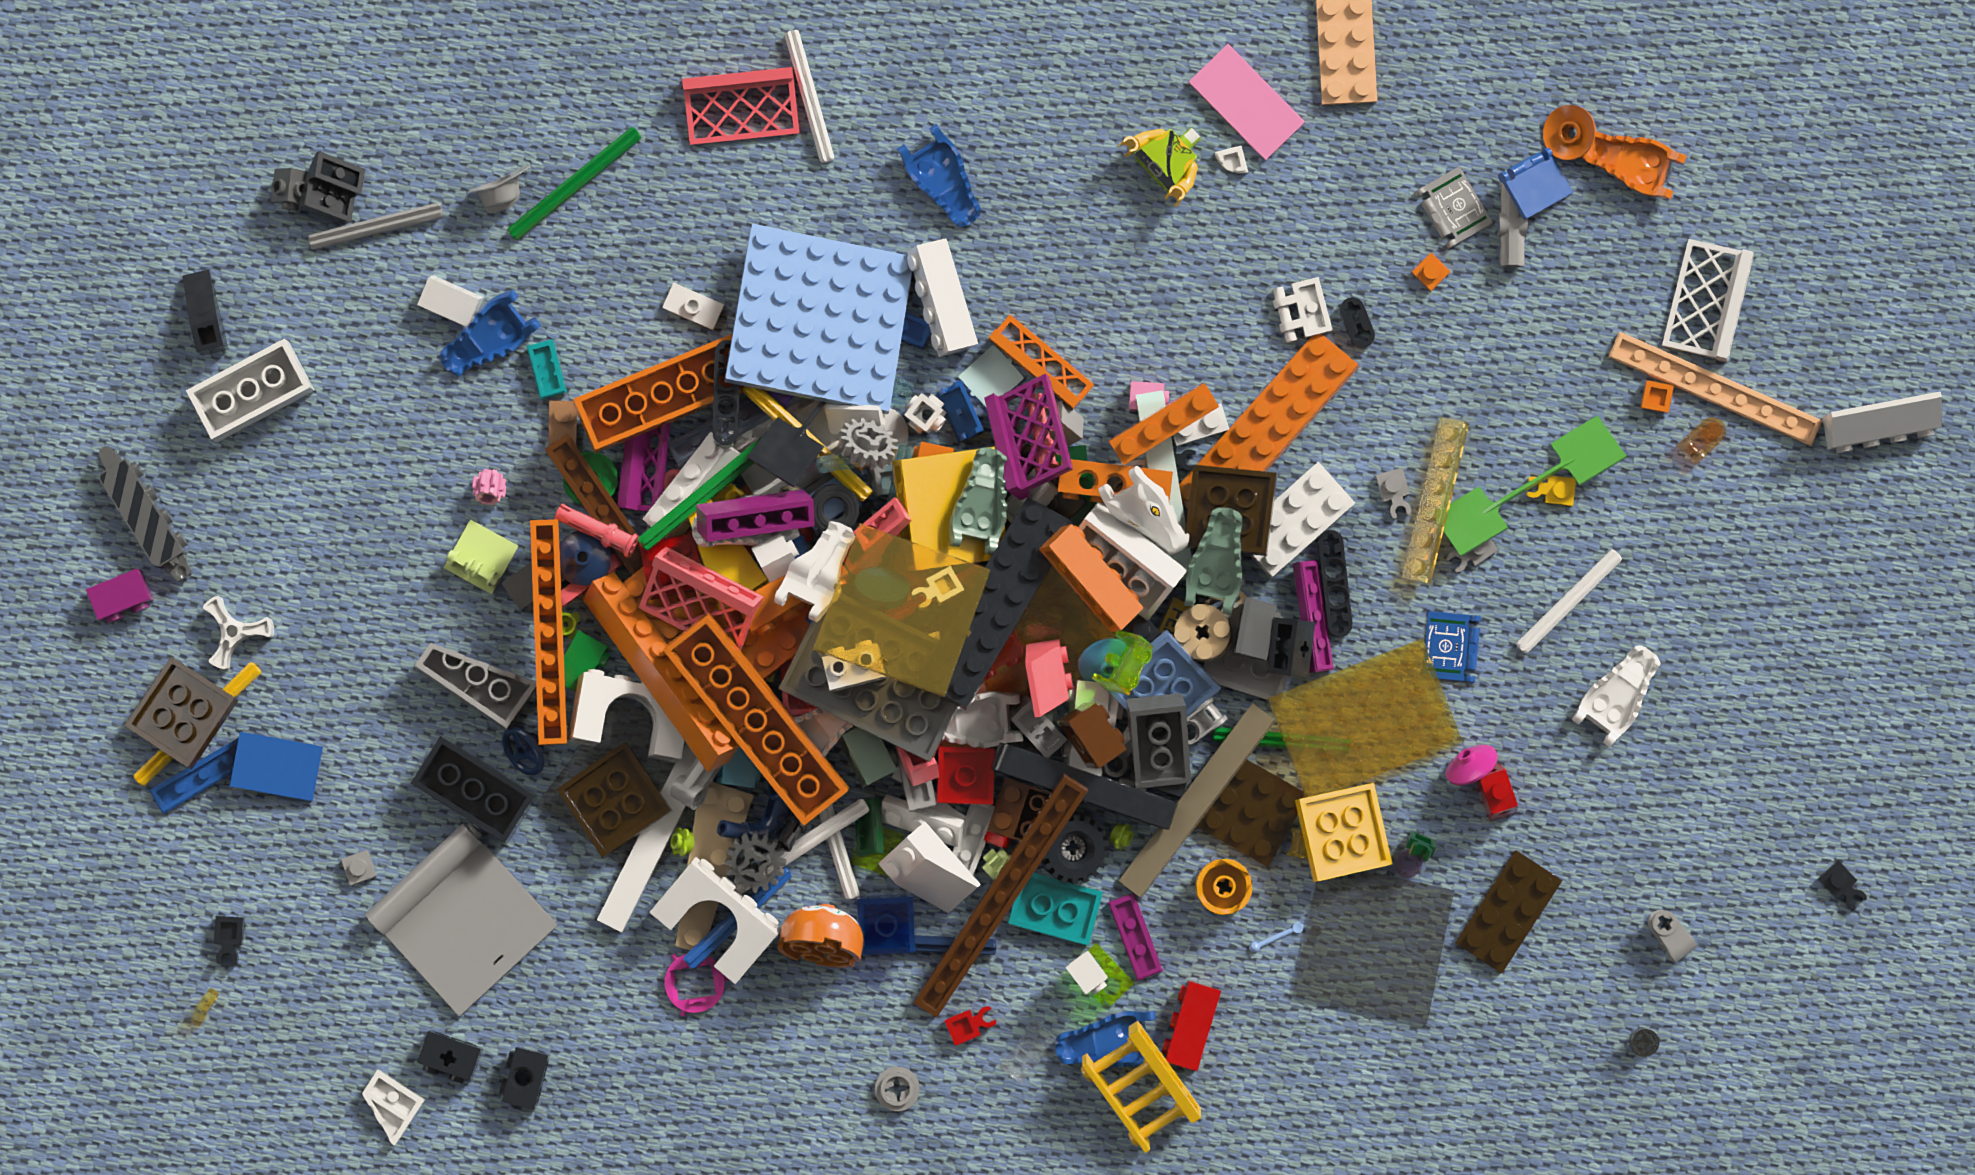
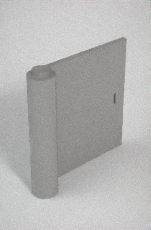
M464 823L461 824L365 913V916L373 926L386 935L459 1017L558 926L507 868L479 839L482 836L481 832L472 823L468 826ZM504 955V956L494 965V962H495L500 956Z

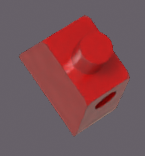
M1498 763L1485 777L1476 781L1490 822L1515 814L1518 809V803L1507 771Z

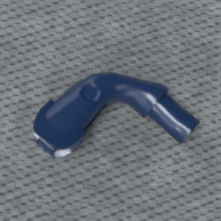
M769 783L767 789L768 802L758 822H742L740 824L721 820L717 827V833L721 837L737 838L741 842L743 833H747L750 838L753 837L754 831H758L760 838H763L766 833L772 836L782 829L787 817L791 813V809Z

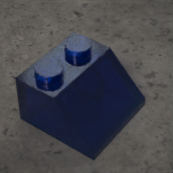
M913 893L858 896V924L861 927L864 940L862 955L916 952Z

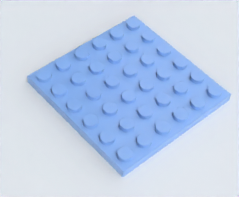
M752 224L724 382L839 405L879 406L883 414H888L891 406L912 274L907 263L908 255Z

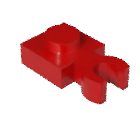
M990 1006L982 1007L978 1015L975 1016L972 1015L969 1009L944 1020L955 1046L980 1036L978 1027H992L997 1023L996 1019L991 1022H986L983 1019V1014L991 1010Z

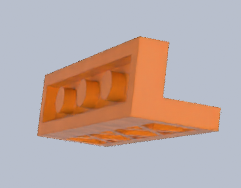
M1010 314L998 329H995L989 336L990 342L1032 377L1037 378L1047 374L1050 377L1054 395L1072 409L1076 408L1094 386L1090 380ZM1010 322L1019 329L1020 341L1011 342L1002 334ZM1023 333L1031 340L1023 341ZM1036 343L1041 347L1042 359L1030 358L1024 352V344ZM1044 351L1053 358H1045ZM1057 360L1062 365L1063 376L1053 377L1046 371L1045 362ZM1065 368L1073 375L1066 376ZM1078 378L1086 387L1076 396L1067 388L1066 379Z

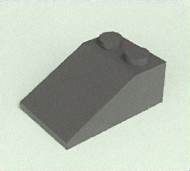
M1182 693L1126 699L1136 789L1191 783L1186 705Z

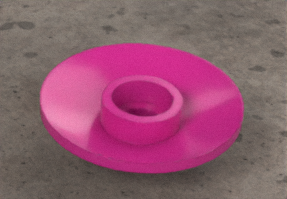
M1476 745L1462 750L1447 766L1446 777L1448 781L1454 785H1468L1482 779L1497 763L1498 755L1496 750L1489 745Z

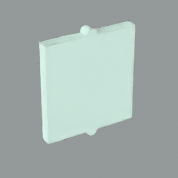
M992 345L958 376L970 389L971 396H976L985 407L984 397L992 393L997 396L1003 395L1011 391L1024 379L1011 364L1012 360L1010 358L1007 359L995 345Z

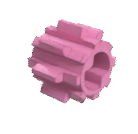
M484 469L478 473V477H473L472 495L476 496V501L481 502L483 505H495L496 502H500V498L505 497L506 479H503L502 473H498L497 470Z

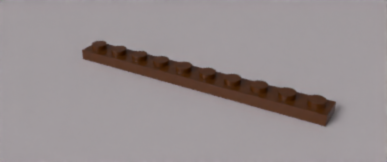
M1066 774L1062 776L915 997L913 1002L915 1005L936 1018L939 1016L1088 792V788Z

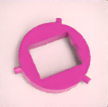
M674 953L671 956L674 962L668 968L665 976V990L670 1001L681 1009V1016L685 1017L686 1012L698 1013L713 1007L720 1000L724 992L725 980H730L714 967L716 961L710 956L697 967L711 965L716 995L680 1001L674 984L676 982L674 970L690 967L683 960L685 955L678 957Z

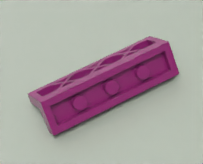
M671 423L625 441L617 505L619 508L648 512L662 495ZM657 435L659 446L653 451L650 447V439ZM654 462L656 473L649 478L647 475L648 466ZM649 489L653 493L652 506L643 505L644 495Z

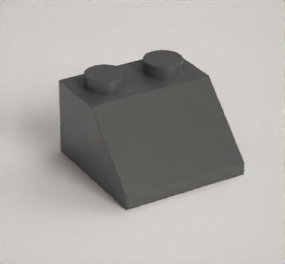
M1245 597L1242 601L1233 650L1234 656L1260 661L1267 660V656L1270 654L1274 617H1280L1281 615L1280 612H1276L1277 605Z

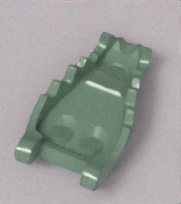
M987 447L976 451L972 470L951 513L949 521L950 546L959 547L962 537L984 542V552L986 554L993 555L998 547V541L1007 519V504L1004 500L1007 491L1005 490L1006 481L1003 479L1004 464L1007 461V457L1000 451Z
M1217 508L1211 512L1207 531L1203 535L1198 549L1188 566L1184 606L1193 607L1196 595L1224 601L1222 614L1231 615L1242 582L1240 543L1242 516L1238 511L1230 508Z

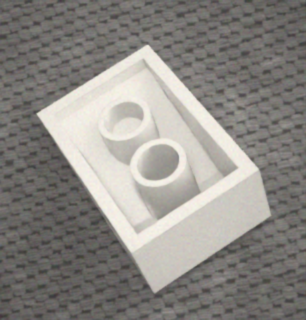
M926 822L919 826L878 863L896 885L947 913L981 885Z

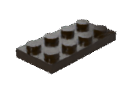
M1515 850L1455 943L1502 974L1563 880Z

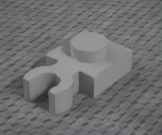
M1403 468L1375 475L1382 501L1391 500L1390 516L1392 519L1397 518L1395 510L1398 506L1404 507L1406 514L1410 515L1411 507L1403 500V496L1410 495Z
M1490 539L1462 557L1457 551H1454L1446 559L1448 561L1453 557H1458L1461 560L1460 566L1454 570L1455 573H1458L1465 569L1467 561L1471 560L1473 565L1476 566L1497 552L1498 549Z

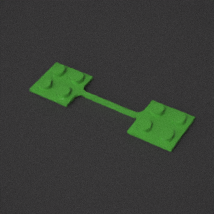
M1598 415L1550 443L1561 459L1560 464L1496 502L1490 501L1479 486L1432 514L1461 557L1508 529V526L1498 513L1502 505L1561 470L1569 471L1580 486L1627 458Z

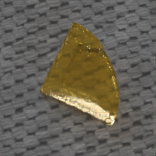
M212 988L207 991L195 1009L191 1020L192 1023L198 1026L203 1024L208 1016L207 1012L213 1003L215 1004L219 992Z

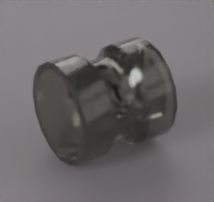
M1646 1028L1634 1030L1629 1036L1628 1041L1632 1052L1645 1057L1656 1053L1660 1044L1657 1034Z

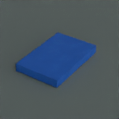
M240 732L230 787L313 801L323 746Z

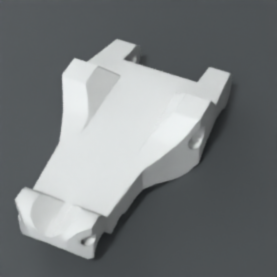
M829 522L827 530L823 531L813 549L790 563L787 574L775 594L774 603L784 606L790 595L813 605L808 618L818 622L841 595V566L850 545L856 539L853 530L841 523Z

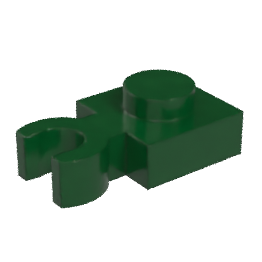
M1411 830L1406 841V848L1410 849V855H1415L1428 861L1435 852L1437 840Z

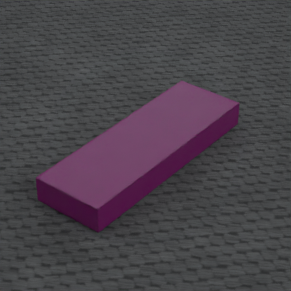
M1131 893L1108 902L1137 981L1162 972V966L1135 894Z

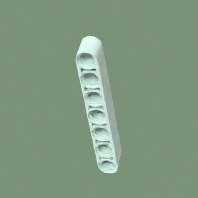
M1163 390L1135 395L1139 421L1166 406ZM1170 437L1145 452V459L1147 460L1148 469L1173 471L1169 505L1173 506L1174 512L1177 515V523L1185 533L1186 523ZM1184 548L1179 553L1168 555L1188 571L1191 561L1190 548ZM1187 571L1179 582L1186 581Z

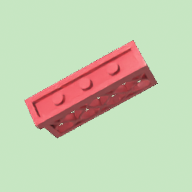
M793 67L682 79L690 145L800 133ZM789 84L790 96L782 105L770 94L777 85ZM772 86L768 92L761 88ZM750 88H757L765 94L756 107L743 98ZM738 89H745L741 95L734 91ZM722 91H730L738 97L729 110H726L715 101ZM710 92H717L713 98L707 94ZM702 93L710 100L701 113L691 106V94ZM767 97L781 107L771 120L758 110ZM740 100L753 110L744 122H741L730 113ZM789 101L791 102V111L785 107ZM713 103L726 113L716 126L703 116ZM782 110H785L792 116L793 128L781 129L773 121ZM692 111L698 115L694 122ZM755 112L768 122L761 132H754L746 126ZM728 115L741 125L734 135H726L718 128ZM700 119H703L714 128L706 138L695 139L693 127ZM770 125L777 129L772 131H766ZM743 127L750 132L739 134ZM715 131H718L721 135H723L711 137Z
M665 547L654 557L652 563L653 570L639 608L682 631H685L708 612L713 617L724 613L729 627L723 628L726 633L732 631L737 641L735 645L741 651L756 610L761 606L764 597ZM660 570L670 576L673 584L663 587L659 578ZM686 584L692 586L697 596L687 599L682 586ZM675 588L681 601L671 604L665 591ZM659 593L664 607L658 608L650 604L651 595ZM713 597L717 599L722 609L712 612L706 598ZM700 601L705 614L695 617L690 603ZM683 606L689 619L683 621L677 618L673 609ZM738 610L746 614L745 621L736 624L731 611Z

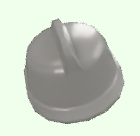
M530 165L522 166L494 182L470 189L469 193H477L488 213L508 209L515 204L520 194L518 175L527 170Z

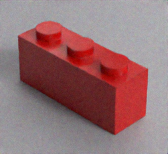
M1189 980L1187 986L1181 985L1177 1001L1182 1002L1179 1013L1173 1011L1169 1027L1173 1028L1171 1039L1165 1038L1161 1051L1163 1055H1166L1165 1059L1168 1063L1198 1071L1221 990Z

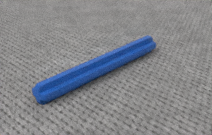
M785 866L783 867L785 870L783 876H777L779 881L776 886L769 882V889L767 891L762 886H759L757 893L752 892L749 895L757 903L756 908L759 909L792 878L791 872ZM731 912L683 957L684 962L690 968L695 969L738 929L734 914Z

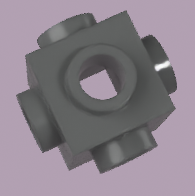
M294 168L275 169L271 186V202L282 204V209L298 210L308 171Z

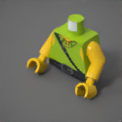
M1190 127L1180 137L1172 129L1167 131L1156 129L1142 132L1134 137L1128 136L1122 140L1118 146L1125 145L1129 149L1125 157H1129L1134 153L1133 157L1167 192L1165 199L1167 200L1169 196H1173L1177 199L1174 206H1179L1195 182L1198 170L1195 163L1197 156L1191 148L1201 140L1200 136Z

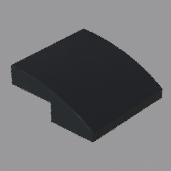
M321 151L316 152L304 182L299 207L345 225L351 223L355 197L362 193L365 169Z

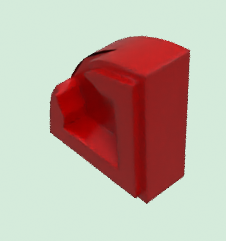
M986 831L983 839L987 843L1004 849L1009 848L1013 839L990 831Z

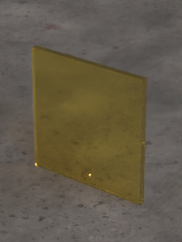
M860 523L838 583L834 584L835 591L813 650L945 697L965 639L971 634L969 628L990 569Z

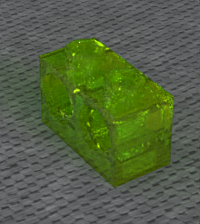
M1095 942L1088 949L1089 953L1099 961L1101 969L1108 978L1117 980L1119 988L1114 994H1107L1102 989L1093 996L1101 1005L1107 1002L1111 1006L1135 983Z

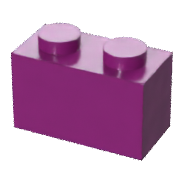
M138 568L86 589L97 619L99 621L106 620L107 624L123 619L122 613L132 610L133 613H138L149 608L148 603L154 601L144 574Z

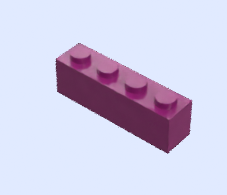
M801 489L697 504V532L707 542L811 527L814 526V501Z

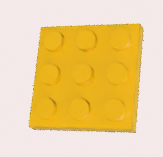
M1374 783L1295 800L1313 882L1392 865Z

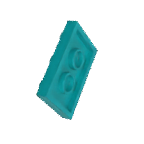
M1033 873L1014 901L1008 924L1089 946L1103 892L1069 882L1064 883L1055 878Z

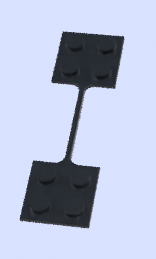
M821 401L801 427H793L777 417L748 455L747 459L794 488L824 449L822 444L807 435L806 429L827 402Z

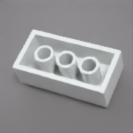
M282 339L186 390L210 438L215 442L223 440L315 391L291 344L286 339Z
M1317 462L1274 501L1268 555L1250 556L1272 578L1350 509L1355 502L1325 468Z

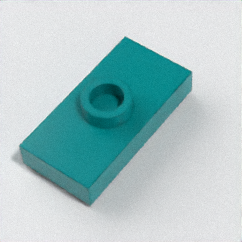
M551 339L526 346L540 400L568 393L554 340Z

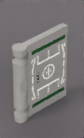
M1460 166L1414 192L1417 197L1426 192L1430 196L1421 204L1441 238L1452 233L1455 239L1445 244L1448 249L1493 223Z

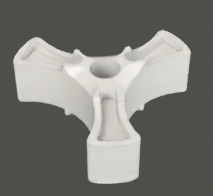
M215 596L203 606L204 610L210 612L216 618L221 629L219 648L209 659V663L218 668L230 669L232 653L236 646L244 639L258 635L270 638L274 636L272 619L266 617L255 623L239 622L227 612L222 597Z

